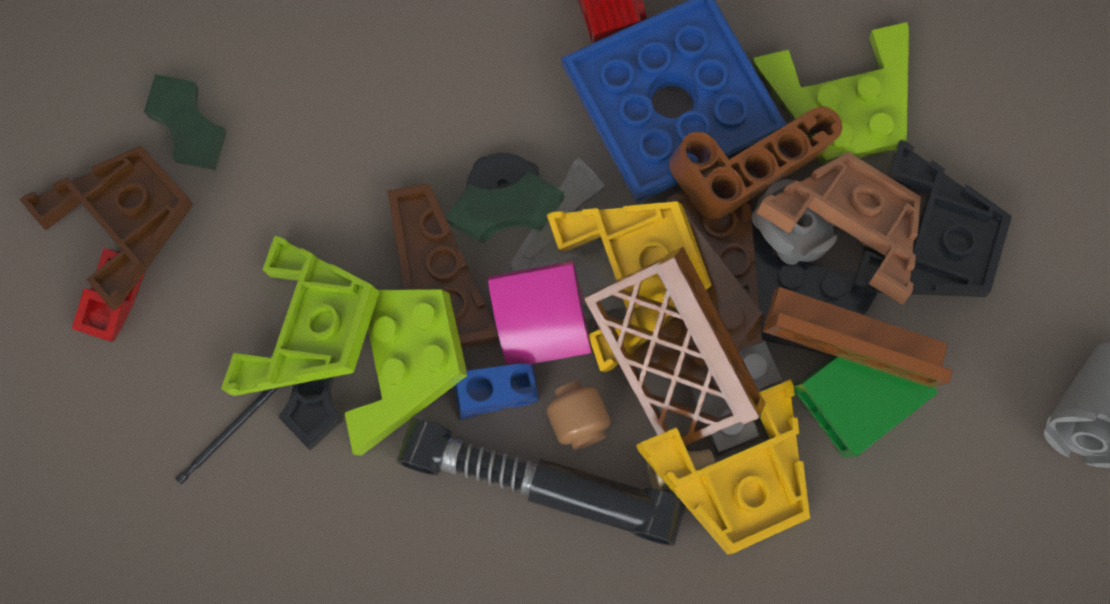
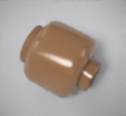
M574 381L554 391L557 398L548 404L546 413L559 443L571 445L573 450H579L591 446L606 437L604 431L610 426L611 418L598 389L593 386L581 387L579 381Z

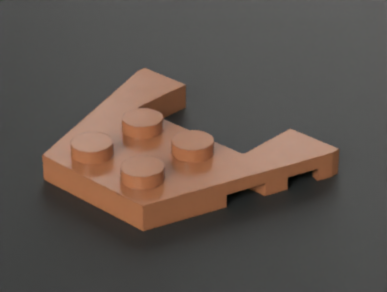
M847 152L814 170L809 178L801 182L796 180L787 185L782 193L776 196L771 194L762 201L756 213L789 234L806 209L809 208L822 216L826 222L838 226L857 238L864 246L878 251L885 258L869 284L902 305L911 295L913 283L910 282L916 259V255L913 253V244L918 236L921 196L850 152Z

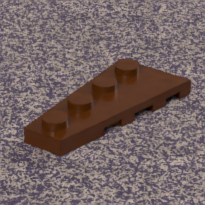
M430 184L388 190L404 290L442 289L450 294L461 348L500 341L497 328L491 319L481 293L471 276L461 250L458 248Z

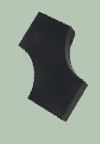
M334 377L294 384L290 400L279 414L280 420L309 450L314 448L342 422L332 403L331 389Z

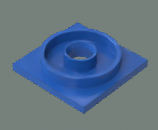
M687 0L561 58L563 69L636 203L678 184L670 171L669 161L683 138L689 133L704 132L710 135L727 158L731 159L787 125L715 0ZM668 86L682 88L692 99V109L683 113L679 118H668L660 115L652 105L653 96L657 91ZM686 153L691 161L701 163L695 155Z

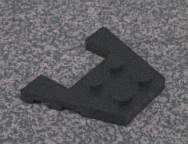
M900 140L896 146L887 176L902 185L928 194L918 226V236L913 244V253L916 255L915 267L911 271L910 282L913 283L911 294L986 297L992 289L1012 216L966 184L963 187L944 174L945 169L933 160L930 163L913 152L915 147L906 141ZM865 250L851 290L862 293H883L871 286L869 282L885 257Z
M753 224L759 308L764 315V319L761 322V332L764 328L774 291L778 287L862 315L866 314L878 293L852 291L856 273L800 261L794 265L787 264L780 257L771 254L773 247L765 240L760 229ZM863 246L862 255L867 250L884 256L873 248ZM762 332V340H764V341L773 342V343H778V344L787 345V346H791V347H796V348H800V349H805V350H809V351L819 352V353H823V354H828V353H825V352H822V351H819V350H816V349H813V348H810V347H807V346H804V345H801V344H798V343H795V342H792V341H789V340H786V339H783V338H780V337H777V336H774V335H771V334Z

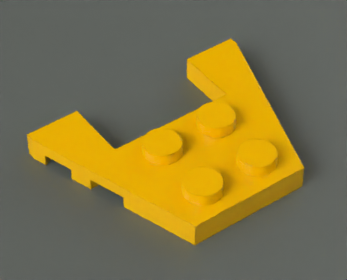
M678 201L629 205L614 209L600 210L593 208L566 213L558 211L547 214L558 249L562 252H567L601 237L616 281L664 258L668 253L684 247L705 289L707 290L711 286L683 205ZM658 273L643 280L639 295L663 303L666 288ZM635 284L625 288L624 290L633 292ZM623 299L627 310L630 301ZM670 299L669 306L675 307L672 299ZM636 304L630 324L654 332L660 312ZM666 314L662 327L674 317ZM615 328V330H616V332H617V334H618V336H619L621 330ZM599 329L588 334L600 371L608 372L614 369L619 363L602 331ZM627 332L623 345L630 355L648 339Z
M791 379L760 392L766 402L760 419L769 439L700 470H695L677 427L636 445L641 455L727 555L736 553L810 519L803 461H799L796 435L800 433L798 417L794 418L791 397L795 396Z

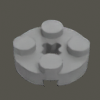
M785 179L772 184L759 198L757 208L751 215L752 222L760 229L765 240L777 251L783 262L794 265L799 261H815L835 244L838 234L834 236L833 227L835 225L826 222L822 216L807 208L800 218L802 224H796L789 234L756 213L767 196L771 194L776 196L782 193L787 185L795 182V180Z

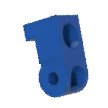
M513 364L466 370L468 376L454 386L460 420L477 417L478 414L502 411L504 408L528 406L540 400L532 364Z

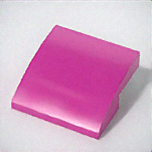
M574 261L489 276L488 284L492 308L506 365L534 364L592 353V345L588 337L590 333L583 311L584 298Z

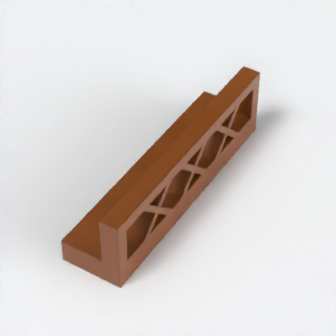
M781 287L776 288L762 332L927 387L950 383L953 370L942 367L948 343Z

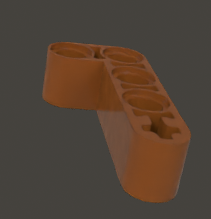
M819 106L813 108L731 159L727 158L710 135L704 132H692L683 138L672 154L669 168L673 177L696 209L709 219H719L763 193L775 182L787 178L819 158L841 135L843 129L842 121L839 115L828 107ZM808 133H809L810 135H811V134H814V133H817V134H815L810 140H809L808 137H807V134H808ZM779 148L786 150L790 157L782 154ZM686 153L695 155L701 163L691 161ZM746 168L753 169L759 178L751 176ZM712 188L721 190L726 199H722L714 194Z

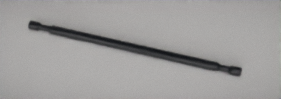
M279 388L264 390L191 463V466L186 471L181 472L175 479L182 485L189 475L199 468Z

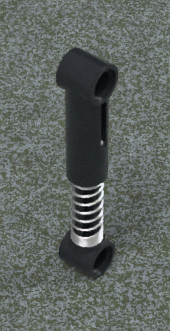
M411 419L396 461V463L405 468L432 476H438L443 470L454 475L462 472L467 479L475 476L478 482L485 479L489 485H493L495 482L499 483L501 489L506 486L511 487L512 492H516L519 489L521 495H528V502L630 531L635 536L654 543L674 546L686 506L675 494L651 488H637L542 459L537 464L529 460L526 464L518 462V457L515 460L508 459L506 453L501 457L495 455V450L488 453L483 451V447L480 450L472 448L471 443L468 447L464 446L462 440H456V438L453 439L451 437L452 432L437 424L419 419Z

